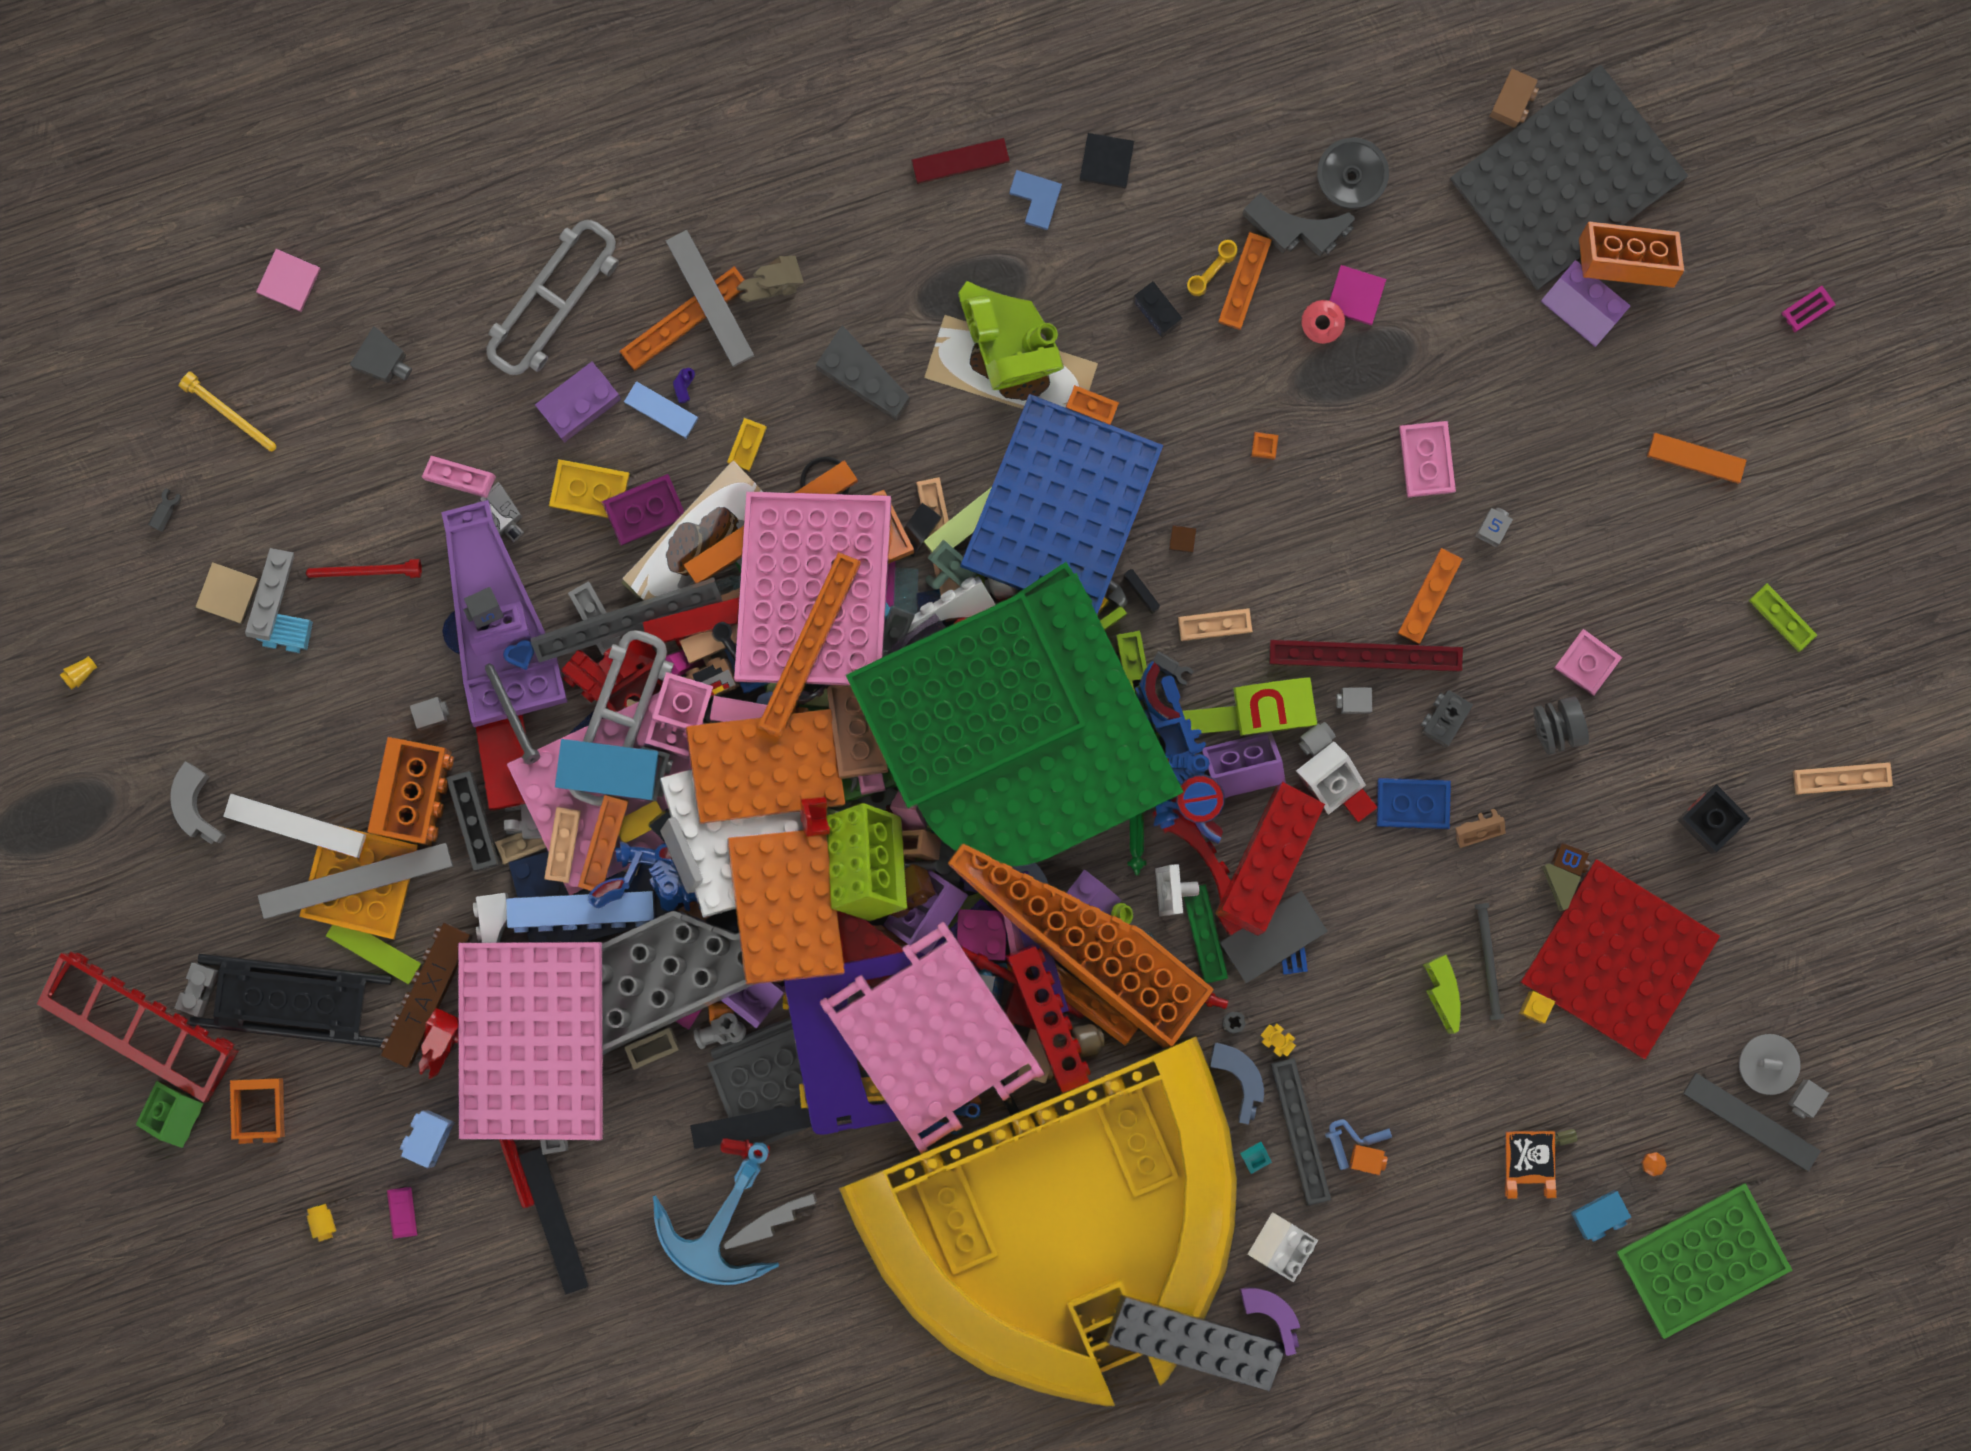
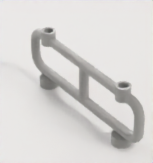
M583 220L576 224L572 230L568 227L565 228L559 237L563 241L517 305L502 325L495 323L488 334L492 338L487 345V356L503 372L510 375H519L529 367L539 372L548 360V356L541 352V350L600 271L610 276L617 268L619 260L611 256L616 246L614 235L593 220ZM590 229L605 239L606 247L568 299L564 301L544 287L543 284L569 249L577 243L580 234L584 230ZM538 293L559 308V311L518 365L512 366L496 354V348L505 340L509 330Z
M633 630L623 635L619 645L613 644L609 654V658L613 659L583 742L593 743L601 719L605 718L629 727L623 747L633 748L658 678L664 680L666 672L671 673L674 663L665 660L667 650L660 638L643 631ZM640 640L655 646L657 655L634 717L630 718L606 709V705L630 642ZM569 789L573 797L595 806L602 805L604 795L595 796L584 791Z

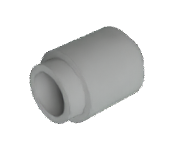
M1326 722L1318 723L1300 736L1301 742L1299 746L1306 755L1311 754L1315 756L1330 745L1336 736Z

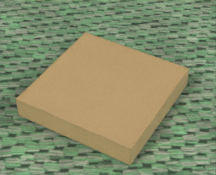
M212 562L196 608L242 624L259 579Z

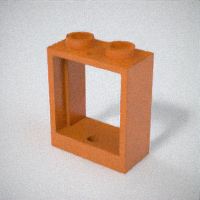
M283 1078L230 1080L231 1139H238L239 1144L253 1143L254 1138H263V1143L278 1142L279 1137H285ZM275 1089L276 1131L242 1132L241 1090Z

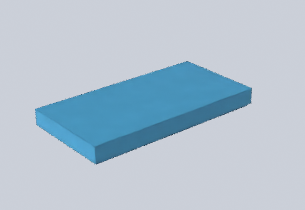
M561 739L555 788L653 800L659 751Z

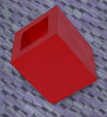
M825 797L801 799L800 819L806 837L830 834V827L826 818L827 802Z

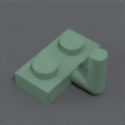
M942 540L928 557L929 560L942 570L936 578L932 575H928L925 578V582L935 590L939 589L949 577L961 587L963 581L977 576V573L960 567L963 556L945 540Z

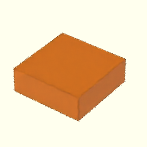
M1255 432L1251 457L1275 460L1278 435Z

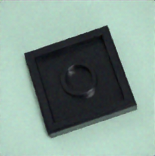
M1088 133L1079 181L1126 189L1134 141Z

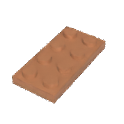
M830 685L827 688L829 708L832 712V729L839 778L845 779L887 773V763L851 686Z

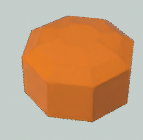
M1657 1152L1646 1154L1641 1161L1643 1171L1650 1176L1663 1174L1667 1167L1665 1157Z

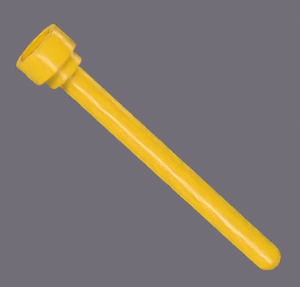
M190 371L182 378L178 385L185 392L196 393L267 450L274 451L276 449V444L203 388L195 374Z

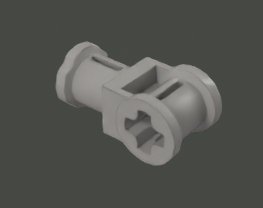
M725 1013L719 1019L711 1021V1026L703 1029L698 1027L694 1030V1037L700 1049L717 1041L721 1045L728 1042L736 1043L741 1041L746 1035V1027L741 1022H738L737 1017L732 1013Z

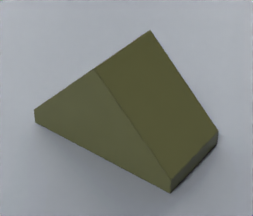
M1550 863L1541 866L1559 911L1568 909L1581 877Z

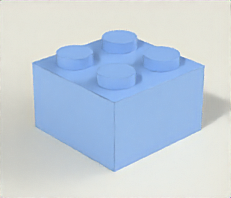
M429 1110L421 1111L420 1114L416 1113L410 1126L413 1128V1131L409 1137L406 1136L401 1144L400 1149L403 1150L401 1156L426 1168L435 1167L455 1122Z

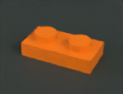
M1074 385L1066 408L1111 425L1119 402Z

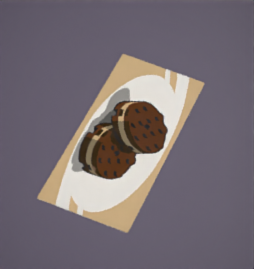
M945 315L925 378L1021 409L1024 408L1029 394L1066 408L1074 385L1088 391L1090 390L1098 363L1059 351L1064 366L1062 370L1020 385L992 390L979 345L973 341L967 322Z
M733 460L623 577V580L643 600L695 584L685 569L684 564L744 526L746 492L763 491Z

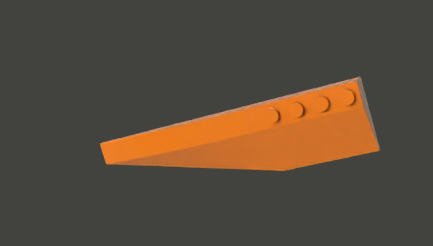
M965 844L959 847L948 862L961 877L1013 924L1162 1048L1173 1047L1214 990L1141 928L1130 925L1118 917L1111 916L1097 907L1090 906L1074 896L1051 885L1042 883L1030 875L1023 874L1011 866L1000 863Z

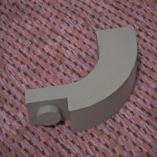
M185 761L177 772L171 788L170 799L174 817L189 836L196 838L201 831L200 837L210 844L214 841L221 844L226 835L207 823L201 817L197 808L198 794L209 776Z

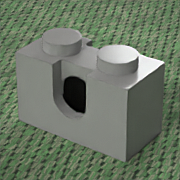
M192 962L186 979H188L187 987L184 992H180L175 1009L196 1017H203L218 979L219 971ZM207 986L205 994L201 999L202 991L204 987Z

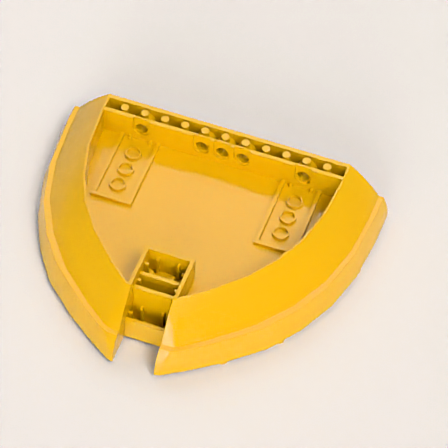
M1195 1036L1087 1084L839 1188V1191L853 1223L884 1281L911 1316L947 1349L988 1375L1040 1393L1109 1407L1115 1406L1102 1372L1144 1355L1104 1342L1121 1295L1205 1319L1226 1273L1235 1229L1237 1176L1230 1128L1212 1073ZM1148 1356L1161 1386L1168 1380L1177 1364Z

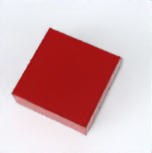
M1363 789L1343 803L1357 822H1360L1378 808Z

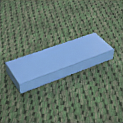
M637 381L624 401L627 405L686 439L699 419L694 414Z

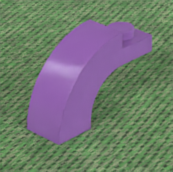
M1254 1287L1240 1288L1245 1313L1259 1312L1271 1316L1278 1325L1281 1341L1285 1348L1284 1354L1286 1356L1296 1354L1295 1348L1299 1347L1296 1333H1291V1329L1300 1328V1325L1291 1307L1279 1296L1265 1289Z

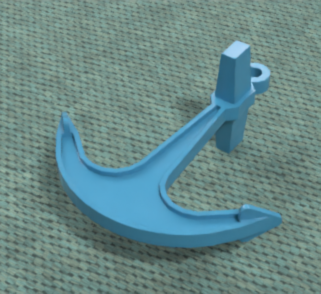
M758 1142L750 1147L748 1152L749 1158L743 1160L734 1177L735 1186L705 1233L697 1239L686 1240L679 1237L674 1231L669 1216L657 1196H653L654 1221L660 1243L669 1258L690 1276L707 1283L735 1285L758 1278L770 1270L779 1267V1263H754L734 1266L727 1263L720 1253V1243L742 1193L753 1185L756 1176L761 1170L760 1163H763L769 1155V1149L764 1143ZM755 1150H761L763 1155L757 1156Z

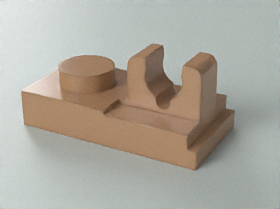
M1491 809V818L1485 819L1483 814L1479 813L1478 821L1467 822L1456 827V839L1459 847L1462 848L1506 834L1504 818L1500 817L1495 809Z

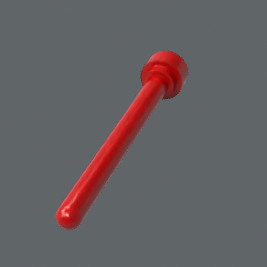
M410 559L405 564L323 567L308 568L306 570V576L309 578L405 574L410 576V578L422 577L421 559Z

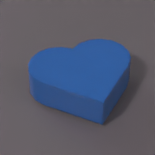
M523 640L517 646L510 645L506 647L503 655L507 662L527 670L535 651L530 641Z

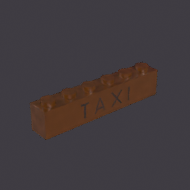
M443 923L442 927L438 925L432 937L435 942L432 948H427L423 955L422 961L425 963L421 971L417 970L411 983L414 984L411 993L407 992L401 1002V1005L404 1006L400 1015H395L391 1023V1027L394 1029L390 1037L386 1036L381 1044L380 1049L383 1050L382 1057L406 1068H411L423 1043L426 1022L436 1008L439 1009L459 967L458 943H470L473 935L447 923Z

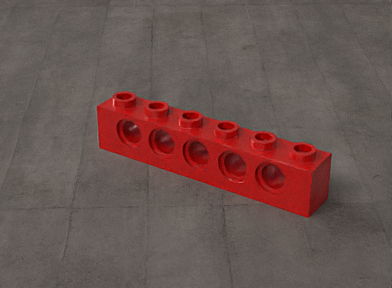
M1032 944L1006 955L1059 1090L1065 1093L1089 1083L1088 1075H1091L1090 1069L1086 1061L1082 1062L1078 1054L1082 1052L1077 1038L1072 1039L1070 1030L1073 1029L1069 1017H1064L1060 1008L1064 1007L1059 993L1054 994L1052 985L1055 982L1051 972H1046L1042 963L1046 962L1041 948L1036 949V946ZM1031 966H1036L1038 969L1037 976L1033 979H1028L1026 977V970ZM1045 989L1047 992L1046 999L1040 1002L1036 1001V991ZM1050 1011L1055 1012V1021L1051 1024H1046L1044 1022L1045 1014ZM1058 1034H1063L1065 1037L1064 1044L1059 1047L1054 1046L1053 1038ZM1073 1057V1066L1069 1069H1064L1062 1067L1063 1059Z

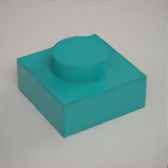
M1262 1142L1240 1153L1250 1174L1272 1163Z

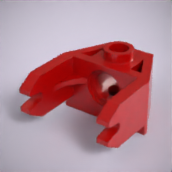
M438 1008L434 1010L425 1026L419 1074L422 1075L426 1069L430 1070L429 1079L439 1074L454 1043H459V1018Z

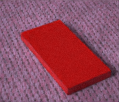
M523 714L518 715V718L526 733ZM508 718L475 727L489 810L526 804L507 763L524 755Z

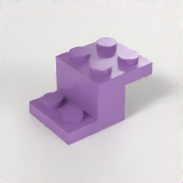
M785 981L754 984L721 1001L757 1028L785 995Z

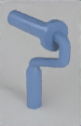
M1344 1119L1332 1122L1329 1127L1330 1132L1325 1134L1326 1138L1331 1140L1340 1170L1348 1168L1349 1164L1339 1136L1342 1134L1341 1129L1335 1130L1336 1127L1343 1125L1355 1142L1361 1146H1369L1392 1138L1390 1129H1386L1365 1136L1361 1140Z

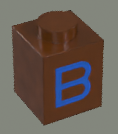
M1560 843L1557 846L1551 864L1581 876L1582 873L1585 874L1588 870L1590 860L1587 858L1589 853Z

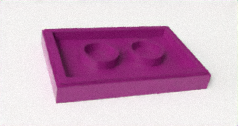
M669 474L602 501L620 546L674 524L685 512Z

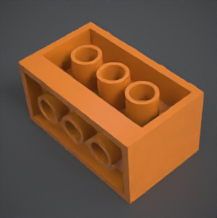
M388 737L367 832L382 837L432 846V842L437 841L439 828L436 827L437 819L442 817L444 804H441L442 795L447 794L449 785L446 776L447 771H451L453 767L454 757L451 756L452 752L442 747ZM421 764L423 771L418 774L416 768ZM416 788L418 794L413 798L411 791ZM411 811L413 818L408 822L406 815Z

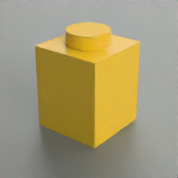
M1529 991L1519 1014L1540 1024H1545L1555 1001L1534 991Z

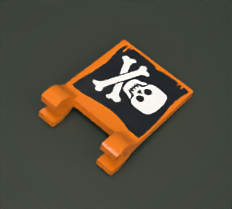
M1555 1131L1506 1132L1505 1196L1507 1199H1517V1184L1544 1183V1196L1546 1198H1556Z

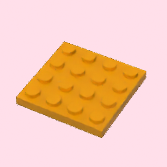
M349 829L366 835L360 857L357 858L317 846L309 881L418 851L419 846ZM410 879L301 909L299 917L395 940Z

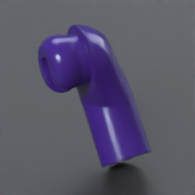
M691 368L682 369L673 381L679 404L690 401L687 388L695 377V372Z

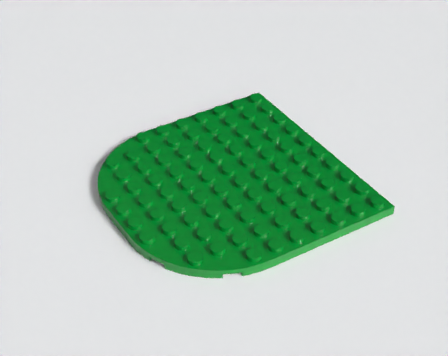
M1077 573L1026 598L1086 726L917 804L933 832L955 851L962 844H965L1009 866L1029 865L1050 858L1184 793Z

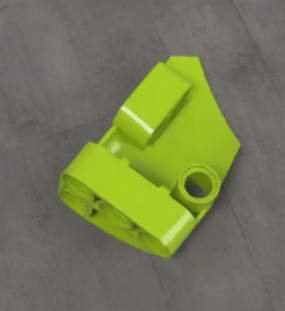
M969 281L965 282L958 295L971 337L979 345L992 390H1000L1030 382L1064 368L1059 349L1055 343L1058 332L1052 324L1043 321L1032 301L1002 295L979 287ZM1040 333L1045 335L1046 340L1041 337Z

